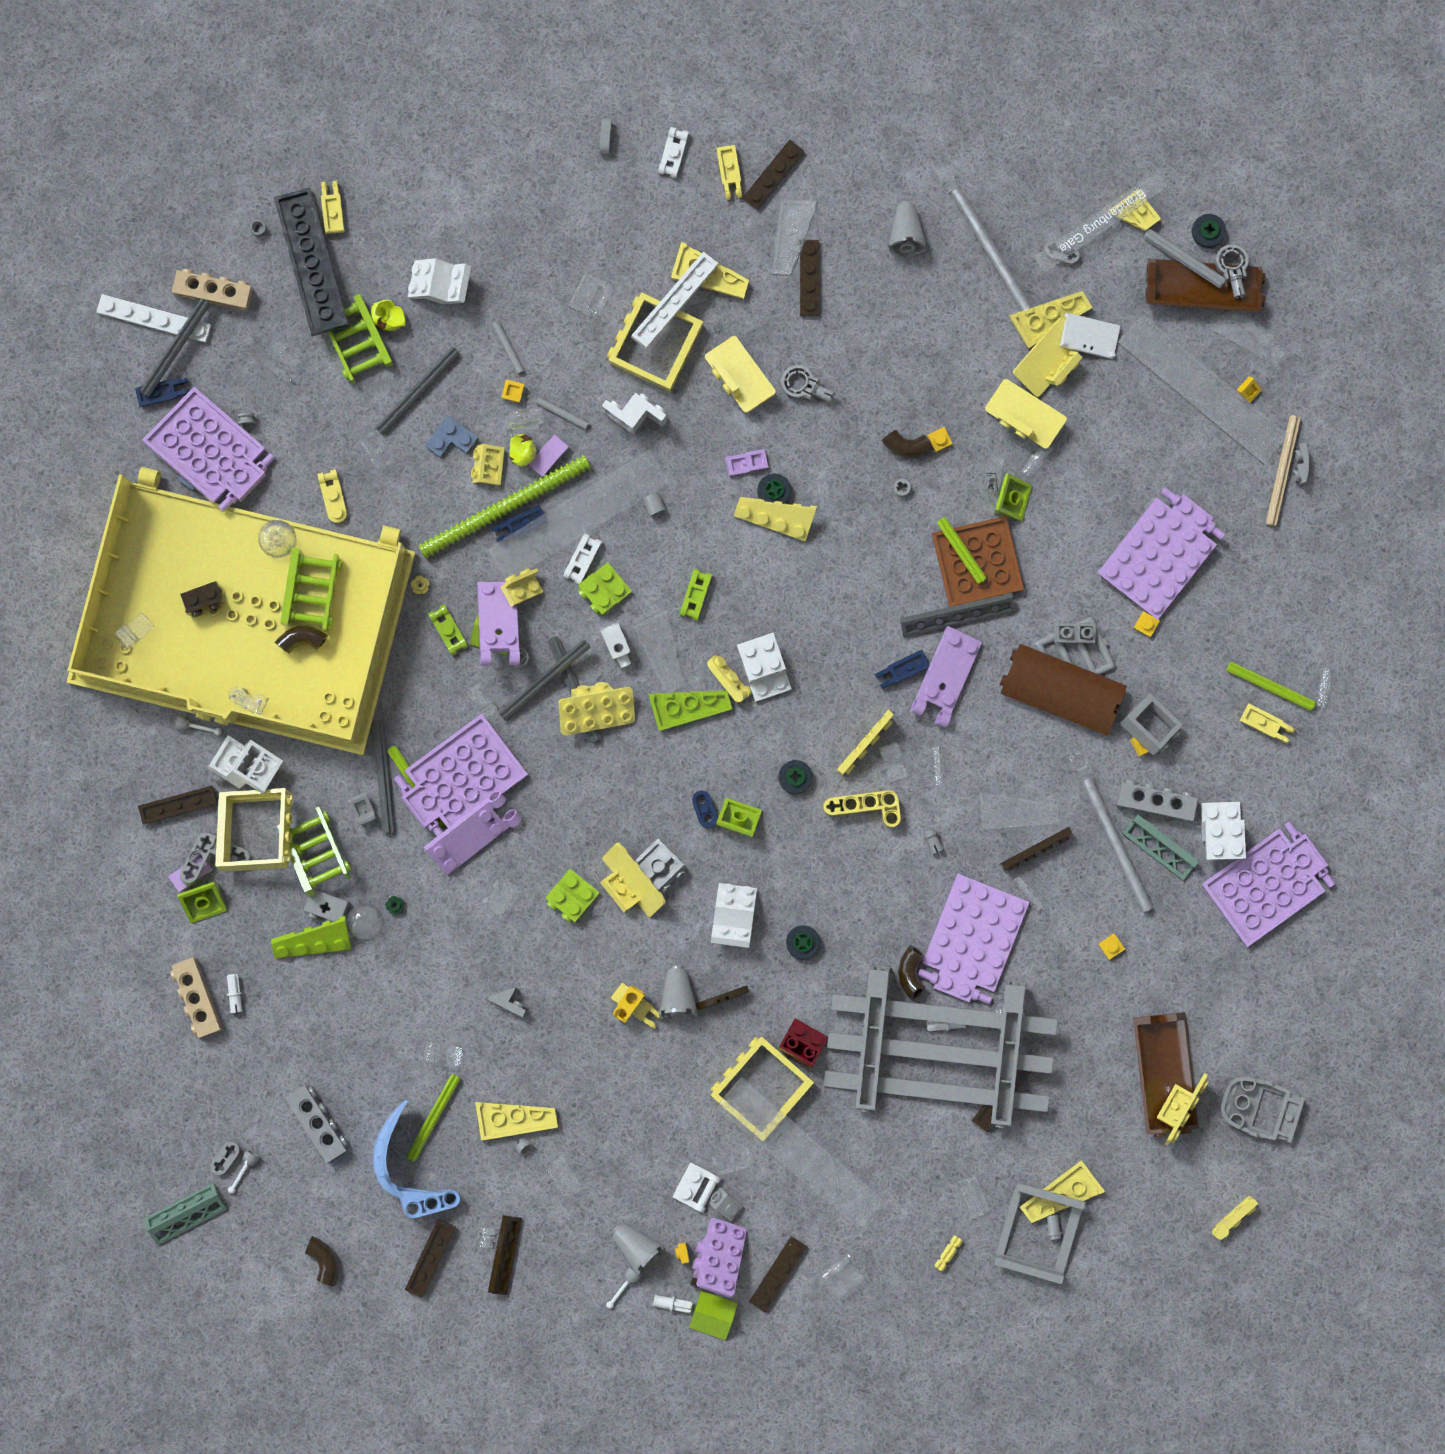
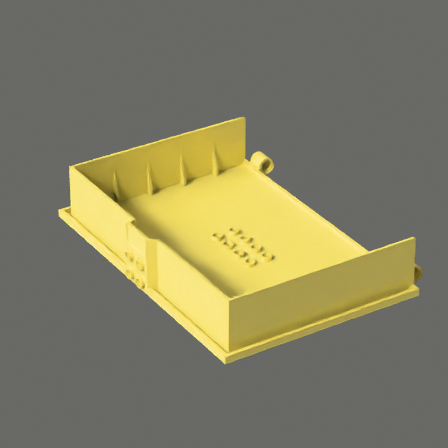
M141 467L138 475V484L130 482L126 477L119 474L67 670L69 671L67 683L196 714L195 717L205 721H210V718H212L214 722L225 726L233 723L364 756L416 554L414 551L406 550L403 544L399 542L401 529L382 525L381 536L377 543L234 507H228L222 512L218 509L220 504H213L209 501L158 489L161 480V471ZM292 548H299L304 557L332 561L334 554H338L339 560H342L341 571H337L330 615L333 616L332 627L328 628V632H324L328 635V638L317 651L309 645H299L288 654L274 643L286 630L297 626H313L323 631V624L294 620V622L290 623V627L282 626L280 623ZM303 564V566H299L298 573H301L303 576L330 579L332 568ZM217 581L225 602L221 604V608L214 611L207 609L202 611L203 614L197 617L188 616L185 613L186 609L180 594ZM300 583L296 585L295 592L302 595L327 598L329 587ZM297 602L293 604V611L295 613L324 617L326 606Z

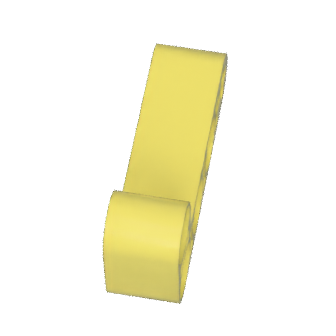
M893 791L833 797L827 799L823 805L824 812L829 816L881 810L883 823L889 828L896 827L901 819L898 796ZM892 795L894 803L887 805L884 802V796ZM867 797L874 798L875 806L867 807L865 799ZM839 800H843L842 807L844 811H840L841 807L835 808L834 812L826 808L830 802H833V805H840ZM847 800H854L856 808L849 810L845 805ZM894 814L897 817L896 823H888L886 816Z

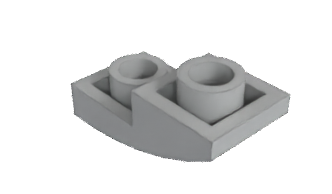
M1306 443L1299 444L1294 451L1297 462L1300 461L1301 463L1296 465L1293 471L1295 482L1298 481L1299 486L1306 482L1309 472V454Z
M1054 623V643H1095L1096 624Z

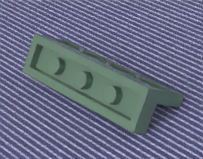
M1138 814L1135 815L1122 832L1124 836L1182 880L1199 863L1196 858ZM1134 824L1141 829L1142 837H1133L1128 833ZM1145 838L1155 839L1157 848L1148 849L1145 845ZM1168 849L1172 854V860L1164 861L1161 859L1160 850ZM1183 861L1189 866L1183 875L1176 870L1175 862Z
M211 1183L144 1218L148 1233L156 1244L160 1245L227 1210L219 1197L217 1187L214 1183ZM215 1202L220 1205L214 1209L208 1208L209 1205ZM196 1212L201 1213V1216L197 1218L191 1217ZM176 1222H184L182 1226L174 1227ZM161 1230L167 1231L165 1235L159 1238L156 1235Z

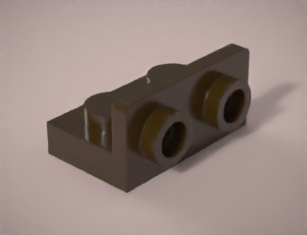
M217 581L180 594L186 609L185 613L188 616L192 615V617L202 615V611L210 609V611L221 608V604L225 603Z

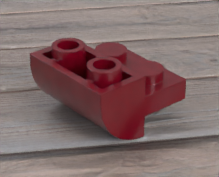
M795 1018L780 1043L778 1050L812 1068L828 1036Z

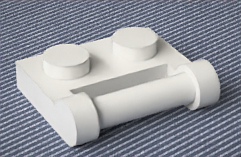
M690 1162L673 1198L704 1213L705 1205L715 1185L719 1184L721 1178ZM704 1177H707L710 1180L698 1203L692 1201Z

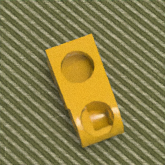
M630 985L612 1015L625 1024L646 993L634 985Z

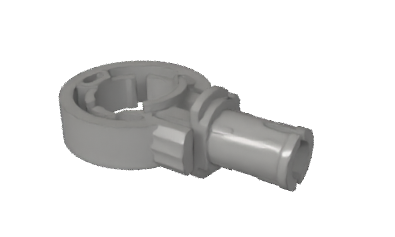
M1231 244L1219 250L1215 259V266L1217 271L1226 279L1225 282L1229 280V283L1232 285L1234 299H1239L1238 296L1240 298L1246 296L1242 278L1246 279L1247 277L1246 268L1249 258L1242 247ZM1222 253H1224L1222 255L1221 262L1219 263V257ZM1239 253L1241 254L1239 256V266L1232 268L1224 264L1223 260L1226 255L1233 254L1238 256Z
M792 366L782 376V387L791 398H807L811 400L812 396H817L830 403L832 401L831 397H834L835 391L820 386V379L814 377L811 371L804 366ZM796 370H802L798 371V373L806 377V384L800 390L790 388V380L796 375ZM785 383H787L790 390L794 393H791L786 389Z

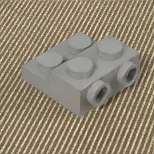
M659 839L635 860L642 872L650 878L654 887L663 894L672 887L670 883L675 879L680 880L686 873L684 871L686 869L685 865Z

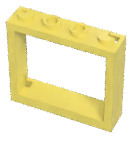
M641 292L640 296H636L632 303V307H634L632 313H628L623 323L626 325L623 331L619 330L615 338L617 341L615 347H611L607 354L609 364L671 393L703 327V321L682 311L675 315L693 324L666 381L617 358L643 303L646 302L656 307L661 302Z
M286 788L266 789L263 794L257 790L219 793L215 867L222 872L288 868L289 861H291L289 843L292 842L290 824L293 822L291 806L294 799L293 795ZM281 800L279 859L230 862L233 803Z
M761 1036L759 1039L755 1037L748 1045L751 1049L747 1053L742 1052L736 1059L738 1064L734 1068L730 1066L723 1074L725 1079L721 1083L717 1081L710 1090L712 1091L711 1096L764 1141L814 1082ZM761 1045L804 1081L762 1131L756 1128L719 1095Z

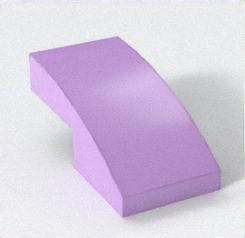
M554 434L537 453L529 466L544 477L570 446Z
M765 449L725 458L729 477L768 468Z
M200 855L192 861L199 864L203 861V857ZM206 861L197 881L213 871L208 861ZM192 866L190 872L188 874H184L186 876V880H188L189 878H194L192 876V872L194 870ZM183 867L168 876L178 892H182L190 886L183 884L180 880V872Z

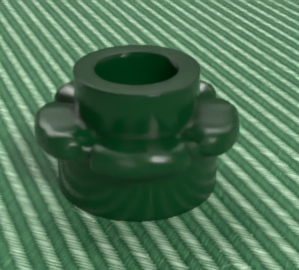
M391 896L385 903V907L389 910L390 914L396 915L404 910V901L401 897Z

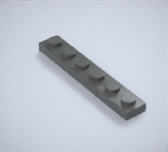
M1012 593L903 617L900 618L903 637L943 629L947 626L951 627L1015 612Z

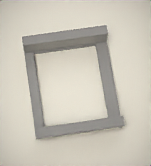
M1017 1182L997 1247L994 1265L1062 1284L1064 1270L1085 1202ZM1022 1192L1072 1207L1054 1269L1004 1254Z

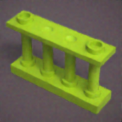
M360 294L353 297L355 303H352L353 306L344 309L346 317L354 313H361L363 317L360 320L361 322L333 335L332 331L328 332L345 368L342 370L346 381L350 379L352 384L356 383L353 375L379 363L385 364L387 368L394 365ZM361 330H369L371 336L368 337V340L341 352L338 341ZM371 346L373 348L377 347L379 353L376 354V357L349 369L346 358Z
M292 548L280 623L282 626L290 627V623L294 622V620L323 624V631L328 632V628L332 627L333 616L330 615L337 571H341L342 560H339L338 554H334L333 561L304 557L299 548ZM306 564L332 568L330 579L303 576L301 573H298L299 566ZM305 583L329 587L327 598L298 594V592H295L296 585ZM304 602L325 605L324 617L295 613L293 611V604Z
M320 807L316 808L318 817L294 828L290 827L292 842L289 843L291 861L304 892L309 898L316 895L314 888L317 887V884L341 873L349 880L351 879L349 872L352 871L347 860L344 861L328 824L331 821L327 811L323 812ZM321 823L323 824L326 833L300 845L295 844L293 838H296L295 835ZM327 840L330 841L332 850L308 861H302L300 855L303 854V851ZM335 856L337 857L340 866L314 878L308 876L307 871L310 870L309 868Z

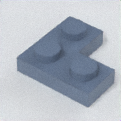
M447 415L425 444V447L440 458L451 443L465 453H468L478 440V437Z

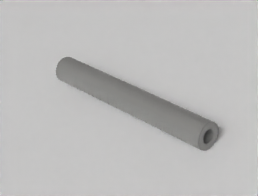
M499 321L494 322L492 326L517 374L523 373L524 369Z
M540 397L535 402L537 405L585 430L589 425L588 422Z

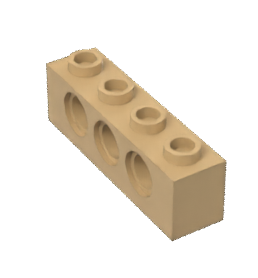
M183 269L182 271H176L172 293L177 297L200 301L203 298L210 304L248 312L253 289L249 286L248 282L238 281V283L230 282L231 279L226 277L216 279L207 273L197 275L192 270ZM192 282H199V286L196 289L190 288ZM216 285L218 287L216 292L209 293L211 286ZM235 289L236 294L233 297H228V291Z
M196 957L172 965L171 976L174 982H178L179 988L177 991L180 999L185 1001L186 1006L184 1010L187 1017H191L193 1023L191 1029L194 1036L197 1035L198 1038H203L223 1030ZM187 975L193 977V983L190 986H187L184 982ZM194 993L200 996V1001L197 1004L191 1001V996ZM200 1011H204L207 1015L204 1022L198 1020V1013Z

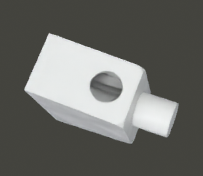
M619 623L601 629L600 631L612 659L617 658L621 668L631 664L627 655L631 651ZM620 643L622 649L616 651L615 644Z

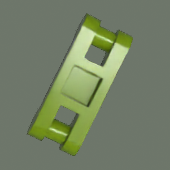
M694 568L679 615L683 617L689 616L693 620L698 621L712 574L708 572L706 574L699 572L700 570ZM697 579L704 581L702 586L696 584ZM689 603L696 605L695 610L688 608Z
M445 604L441 605L440 609L435 612L431 611L428 613L452 656L457 654L456 651L469 647ZM444 615L447 620L440 623L438 618ZM457 637L459 642L452 645L450 640Z

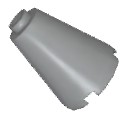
M903 201L897 206L889 239V252L897 256H902V253H908V257L919 255L925 251L926 247L916 206L909 201Z
M672 966L667 971L659 1018L665 1019V1016H670V1020L692 1019V1015L697 1017L698 1011L687 970L683 969V966Z
M621 1223L618 1224L612 1231L614 1233L612 1238L638 1277L642 1276V1271L647 1273L660 1260L659 1254L661 1251L663 1253L666 1251L663 1245L626 1223L623 1225Z

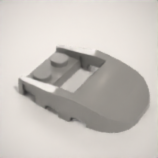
M1239 1077L1231 1081L1227 1086L1221 1102V1112L1226 1122L1249 1135L1291 1143L1305 1098L1299 1097L1291 1093L1290 1090L1267 1080ZM1263 1089L1284 1096L1273 1133L1252 1126Z

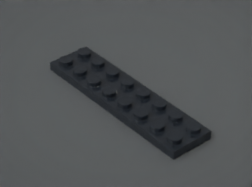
M311 188L274 197L311 336L349 327Z

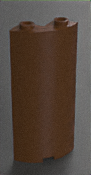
M1147 258L1146 304L1261 312V307L1265 306V295L1261 291V284H1265L1266 273H1263L1261 267L1247 266L1246 279L1242 278L1246 296L1243 298L1238 296L1239 299H1234L1232 285L1229 283V280L1221 288H1218L1178 260ZM1202 262L1203 264H1205L1206 266L1220 274L1216 269L1215 263ZM1225 264L1226 266L1232 267V268L1239 266V265Z
M1019 644L1017 650L1013 649L1009 659L1012 661L1010 670L1007 675L1003 674L999 684L1003 686L1000 694L1108 736L1127 685L1023 644Z
M1185 1012L1133 1018L1146 1133L1154 1134V1137L1166 1136V1132L1173 1130L1172 1127L1156 1118L1175 1084L1192 1094L1194 1092ZM1196 1105L1193 1110L1189 1109L1187 1111L1190 1116L1185 1125L1178 1127V1130L1181 1131L1180 1134L1192 1133V1129L1199 1128Z

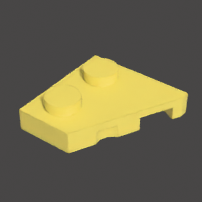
M1137 189L1117 204L1123 207L1122 211L1119 212L1117 210V205L1112 208L1117 211V214L1112 216L1143 231H1147L1158 223L1161 218L1145 197L1143 199L1139 198L1137 195L1139 189ZM1129 197H1132V198H1133V199L1130 201V202H1133V203H1131V204H1130L1129 201L1127 200V198H1129Z

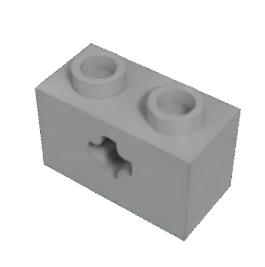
M315 890L316 895L308 897L304 910L308 912L307 916L315 919L321 916L326 918L325 922L329 920L334 922L339 920V917L345 916L350 902ZM327 903H329L328 907H330L331 909L330 911H326L324 913L322 905H326Z

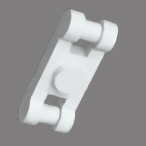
M670 127L658 174L664 175L666 173L673 178H677L689 131L683 130L681 132L674 127ZM674 137L681 139L680 144L673 142ZM667 162L674 163L673 168L666 166Z
M585 533L563 577L575 580V583L579 585L583 581L602 541L599 539L594 540L590 538L589 534ZM586 544L592 547L591 551L584 549ZM575 566L581 569L579 574L573 572Z

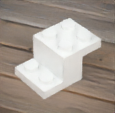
M436 258L415 261L412 267L411 282L408 287V298H425L443 305L464 303L471 265H454Z
M635 393L623 410L614 401L610 403L606 400L602 405L604 414L633 435L647 417L662 428L667 422L666 411L659 405L653 406L649 402L650 399L642 393L640 395Z
M774 633L737 645L755 702L792 690Z
M228 735L209 764L208 769L239 789L247 783L263 794L283 760L252 740L244 746Z
M1240 802L1201 803L1202 842H1205L1206 860L1246 859L1244 820H1241Z
M719 883L711 943L749 948L757 888Z

